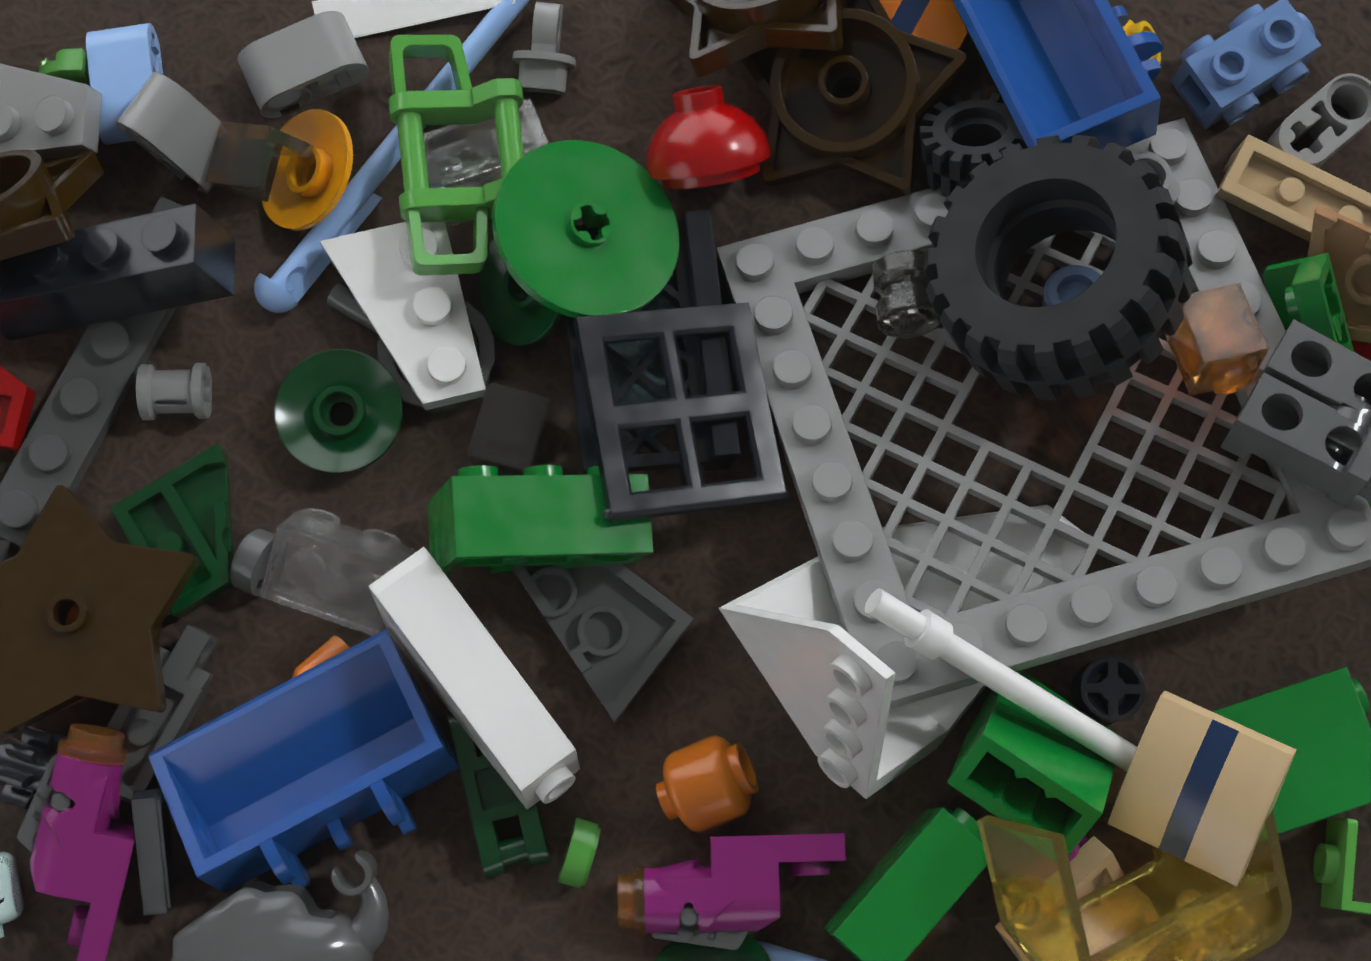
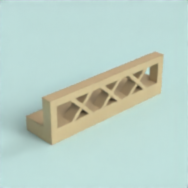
M1249 134L1230 156L1223 170L1226 174L1215 194L1216 197L1310 242L1314 213L1318 204L1371 228V193Z

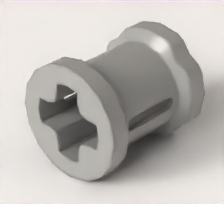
M195 363L192 369L156 370L153 364H141L136 376V400L142 420H155L158 414L194 413L198 419H209L212 412V376L209 366L206 363Z

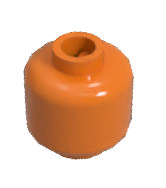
M716 735L709 736L670 753L663 763L664 781L656 784L657 797L665 815L670 820L679 817L689 830L698 833L706 832L747 814L752 802L751 795L759 790L754 767L742 745L739 743L731 745L726 739Z

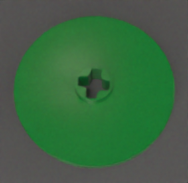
M565 140L535 148L512 166L503 179L493 204L492 229L494 241L507 271L516 283L533 299L545 307L568 317L576 318L637 312L648 305L660 293L672 276L679 253V230L676 216L668 197L658 182L650 177L649 172L629 156L611 147L590 141ZM580 219H582L587 228H597L599 233L594 240L591 239L587 231L578 232L575 226Z

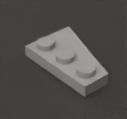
M0 63V153L12 150H32L37 152L42 160L68 157L90 149L98 153L102 94L87 84Z

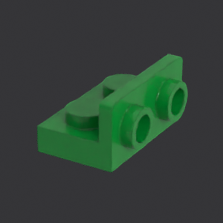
M1329 253L1273 264L1265 268L1263 279L1266 290L1286 331L1294 319L1354 352Z

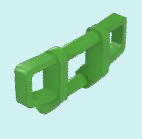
M396 35L391 40L389 50L392 96L389 98L388 104L390 120L397 124L404 184V193L399 196L401 218L406 221L412 270L415 274L421 276L479 273L483 270L488 255V220L492 219L493 204L497 191L512 166L524 156L518 110L524 103L522 84L515 78H496L472 88L462 42L457 36ZM440 57L449 62L456 90L406 91L403 63L405 58ZM495 118L502 178L484 184L483 187L429 188L422 126L473 125ZM473 221V252L448 255L429 254L424 248L421 222Z

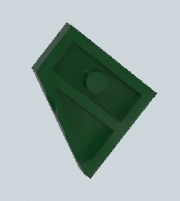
M218 443L109 507L131 545L187 552L198 558L199 565L170 610L173 616L180 619L233 586L230 579V568L234 555L228 455Z

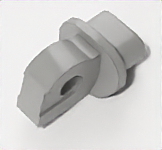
M536 2L531 50L514 51L512 58L514 63L519 64L518 80L522 84V91L563 95L566 92L568 69L576 68V59L570 55L559 53L563 4Z

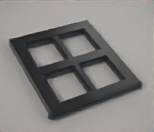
M749 302L576 317L573 326L606 506L602 516L606 521L613 523L782 502L789 497L790 491L784 484ZM727 333L738 391L687 396L676 338ZM657 339L668 398L616 403L605 344ZM743 418L755 478L704 484L692 424ZM674 426L685 486L632 492L621 431Z

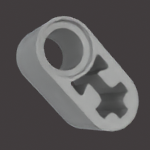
M326 11L313 15L260 38L243 48L237 57L238 64L261 115L270 119L281 117L280 111L299 103L300 108L360 83L369 72V68L345 16L338 11Z
M158 72L152 73L116 122L117 126L176 177L183 180L186 175L200 185L197 190L204 194L210 191L243 145L242 141L195 97L179 84Z
M1353 73L1335 77L1290 114L1266 143L1317 168L1321 167L1371 121V81ZM1331 104L1343 107L1348 112L1350 120L1337 115ZM1309 133L1314 142L1300 152L1294 150L1292 146Z

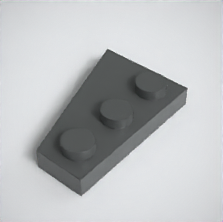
M623 564L553 569L552 565L512 566L513 572L614 723L618 721L694 621L693 617Z

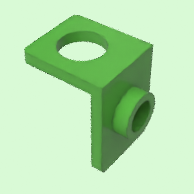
M1328 818L1326 841L1317 846L1313 861L1314 878L1317 883H1322L1320 907L1371 915V903L1352 901L1358 821L1357 819Z

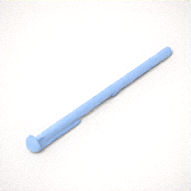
M502 0L486 14L462 44L469 74L530 0H515L514 4H512L513 0ZM449 62L446 63L424 91L456 90ZM397 124L347 184L344 194L333 211L324 220L311 228L271 279L261 273L258 274L254 283V294L263 308L274 313H284L295 308L299 300L331 262L323 250L320 241L355 233L381 201L382 197L373 192L401 159Z

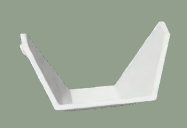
M1049 505L1031 507L1048 516L1053 511V508ZM999 511L955 517V520L988 534ZM1010 513L997 540L1030 555L1043 528ZM1061 516L1059 521L1080 530L1065 517ZM928 521L898 525L892 538L924 553L938 526ZM948 531L934 558L967 574L980 546ZM1053 533L1039 560L1074 576L1087 549ZM990 551L977 579L1010 594L1024 567ZM891 552L905 589L917 564ZM818 556L719 607L732 630L814 754L818 757V763L823 772L842 788L851 786L865 799L936 750L986 687L982 683H977L890 709L896 673L843 629ZM927 570L913 597L946 613L960 585ZM1033 572L1023 593L1056 584V582ZM969 591L959 612L992 603L993 601Z

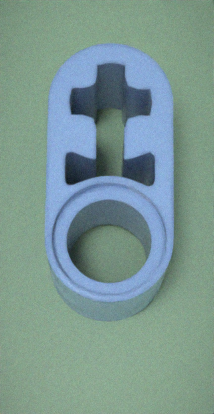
M151 23L91 31L86 34L90 87L102 94L99 135L106 145L134 141L117 126L116 122L152 73L158 72L163 74L160 44Z

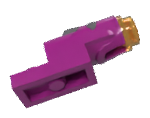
M71 724L67 738L59 740L57 754H54L49 761L18 831L17 839L32 853L30 866L35 891L56 897L90 902V907L76 905L67 940L68 946L80 947L77 961H106L135 844V832L132 825L111 822L112 818L119 819L121 773L128 752L122 749L125 734L114 729L90 724Z
M845 833L710 837V865H700V858L660 868L634 867V874H618L619 929L635 928L636 935L651 933L652 937L656 939L737 950L749 931L756 932L780 918L779 863H790L791 876L830 875V862L846 861Z

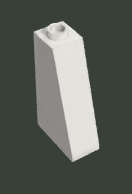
M422 547L370 584L368 587L393 640L525 808L528 810L539 800L544 804L550 803L564 794L576 779L573 774L580 770L575 747L425 547Z

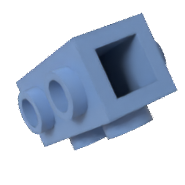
M1279 0L1263 10L1260 4L1248 8L1229 24L1228 28L1230 31L1215 41L1211 35H1206L1191 44L1179 56L1182 65L1170 82L1205 130L1223 118L1229 126L1239 122L1260 105L1257 99L1258 96L1271 88H1274L1278 95L1283 94L1310 73L1305 65L1322 45L1316 39L1314 28L1309 19L1304 14L1296 12L1288 0Z

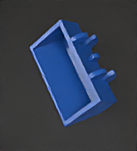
M953 0L1028 148L1037 146L1036 138L1059 135L1062 143H1071L1073 135L1097 137L1102 150L1107 143H1116L1126 148L1156 135L1161 97L1152 80L1159 74L1161 66L1156 58H1149L1163 51L1164 47L1158 36L1153 32H1140L1127 37L1123 26L1128 23L1130 17L1124 6L1111 7L1108 0Z
M388 629L152 751L148 756L196 877L224 894L272 869L284 885L291 882L292 885H301L304 888L309 887V875L299 855L300 853L330 837L333 838L340 851L352 846L354 843L348 828L380 810H383L393 826L398 824L403 835L417 829L416 822L405 797L459 769L458 760L435 712Z

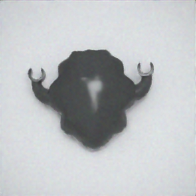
M360 850L355 853L357 862L363 867L365 872L364 881L361 883L350 881L346 877L344 870L338 865L332 870L331 880L334 887L340 893L347 896H358L359 908L353 918L349 914L340 911L318 908L311 894L301 885L273 886L263 881L254 880L177 932L173 938V957L170 961H373L376 950L384 942L389 925L387 898L376 879L377 863L375 858L366 851Z

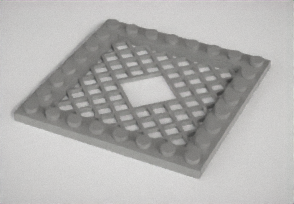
M1185 118L1157 125L1156 135L1130 145L1126 149L1131 150L1133 155L1142 152H1153L1159 155L1170 166L1172 180L1180 185L1181 193L1174 205L1191 251L1193 261L1189 267L1193 279L1191 298L1197 311L1181 304L1180 307L1184 314L1182 321L1198 328L1187 350L1159 338L1164 349L1160 354L1180 363L1169 386L1135 372L1141 359L1129 368L1133 377L1116 386L1070 478L953 425L980 373L972 367L965 381L961 383L932 370L945 346L960 353L961 351L944 326L940 329L912 316L924 293L928 294L926 289L930 281L924 272L922 276L898 267L924 259V254L928 248H935L928 238L932 224L937 216L946 217L948 213L944 205L947 197L941 195V187L934 191L931 188L717 247V260L732 304L749 302L772 422L842 627L896 673L890 709L980 682L939 657L934 660L925 658L905 645V636L865 612V604L869 596L878 588L886 591L918 612L928 609L952 624L955 635L1017 672L1371 567V508L1366 499L1356 495L1349 505L1344 507L1327 498L1330 493L1321 492L1305 485L1291 472L1268 461L1266 462L1274 478L1247 467L1246 464L1252 454L1250 452L1245 459L1239 457L1236 462L1202 447L1214 422L1228 429L1232 427L1237 416L1220 409L1231 386L1241 407H1243L1286 330L1224 200L1215 196L1218 187ZM1073 231L1091 239L1079 261L1049 248L1055 235L1043 239L1025 252L1032 255V258L1022 276L1018 277L1012 273L1009 274L1005 286L1014 291L1008 302L1018 305L1023 294L1043 302L1044 287L1031 282L1042 260L1060 268L1071 265L1086 266L1102 275L1104 271L1091 266L1090 263L1100 244L1115 249L1116 241L1096 232ZM872 274L862 293L839 283ZM884 276L914 288L902 311L872 298ZM813 290L803 307L799 294ZM826 292L855 305L842 328L813 315ZM865 310L894 323L882 346L852 333ZM1244 310L1247 316L1241 327L1251 328L1255 337L1254 348L1247 352L1246 345L1251 344L1252 336L1250 333H1242L1237 327ZM904 328L935 341L922 365L892 351ZM811 329L834 339L823 361ZM1206 332L1222 365L1196 354ZM845 345L875 358L862 382L832 369ZM885 363L915 376L902 401L872 387ZM1189 367L1223 382L1212 405L1178 391ZM925 381L956 395L943 420L912 406ZM830 383L854 393L843 415L840 412ZM1129 384L1162 399L1150 423L1117 408ZM864 399L895 412L882 438L851 423ZM1171 403L1205 418L1194 442L1159 427ZM905 418L936 431L923 457L892 443ZM1110 421L1144 435L1132 460L1098 445ZM946 437L978 451L965 476L933 462ZM850 438L875 449L863 472ZM1152 440L1187 455L1175 480L1141 465ZM885 454L916 468L903 494L871 480ZM987 456L1020 470L1008 496L975 482ZM1091 457L1125 473L1113 498L1079 483ZM1196 459L1230 474L1219 500L1184 484ZM926 474L958 488L945 514L913 500ZM1029 476H1033L1063 490L1050 516L1017 501ZM1134 477L1168 492L1157 518L1122 503ZM1239 479L1274 494L1263 520L1228 504ZM968 493L1001 508L988 534L955 520ZM871 495L896 506L884 529H882ZM1072 495L1106 510L1094 536L1059 521ZM1177 497L1212 512L1200 538L1165 523ZM1284 500L1290 515L1275 519ZM906 511L938 526L924 553L892 538ZM1010 513L1043 528L1030 555L997 540ZM1115 515L1150 531L1137 557L1102 541ZM1221 517L1245 527L1244 529L1212 538ZM948 531L980 546L967 574L934 558ZM1053 533L1087 549L1074 576L1039 560ZM1158 535L1183 546L1149 556ZM990 551L1024 567L1010 594L977 579ZM891 552L917 564L905 589ZM1096 554L1120 564L1086 575ZM927 570L960 585L946 613L913 597ZM1033 572L1056 582V584L1023 593ZM969 591L993 601L992 603L959 612Z

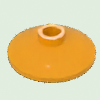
M322 109L303 111L286 122L272 140L261 168L260 197L266 214L276 225L293 231L309 229L324 220L340 201L352 170L353 145L350 133L339 117Z

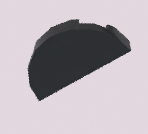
M160 789L134 791L131 804L143 914H167L168 908H171L173 885L170 884L167 854L172 853L169 807Z

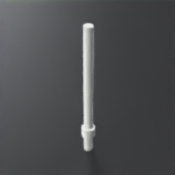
M880 588L876 589L869 596L865 604V612L905 636L904 643L907 647L929 660L941 658L1126 772L1128 771L1137 746L953 633L951 623L930 610L925 609L918 612Z

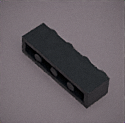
M197 204L73 230L75 237L69 241L0 261V335L11 341L234 296L235 238Z

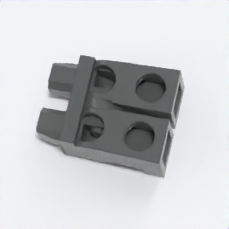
M1293 319L1220 448L1243 459L1250 452L1291 472L1305 485L1321 492L1330 493L1327 498L1344 507H1347L1356 495L1371 501V361Z

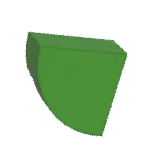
M83 48L59 50L56 53V60L50 61L45 58L39 64L38 73L90 86L87 53Z

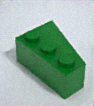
M478 465L458 469V476H451L427 502L430 555L447 577H451V569L454 567L491 566V573L499 574L512 573V566L552 565L553 569L631 564L653 553L651 518L613 523L603 518L602 513L606 506L598 465L587 468V475H563L562 467L557 465L531 466L523 469V475L498 476V468L495 466ZM629 474L632 492L649 490L648 474Z

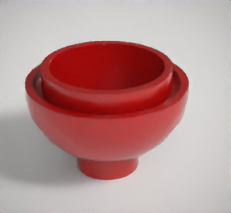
M708 85L689 88L672 94L675 111L664 119L653 134L646 152V167L650 177L661 180L664 188H700L740 180L760 171V162L768 159L771 156L765 132L752 116L736 106L725 103L721 85Z

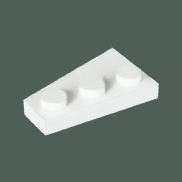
M406 222L320 241L323 250L338 270L354 299L385 344L387 351L425 410L487 396L458 274L428 276L415 274L411 266ZM421 222L425 250L431 255L453 254L446 223Z

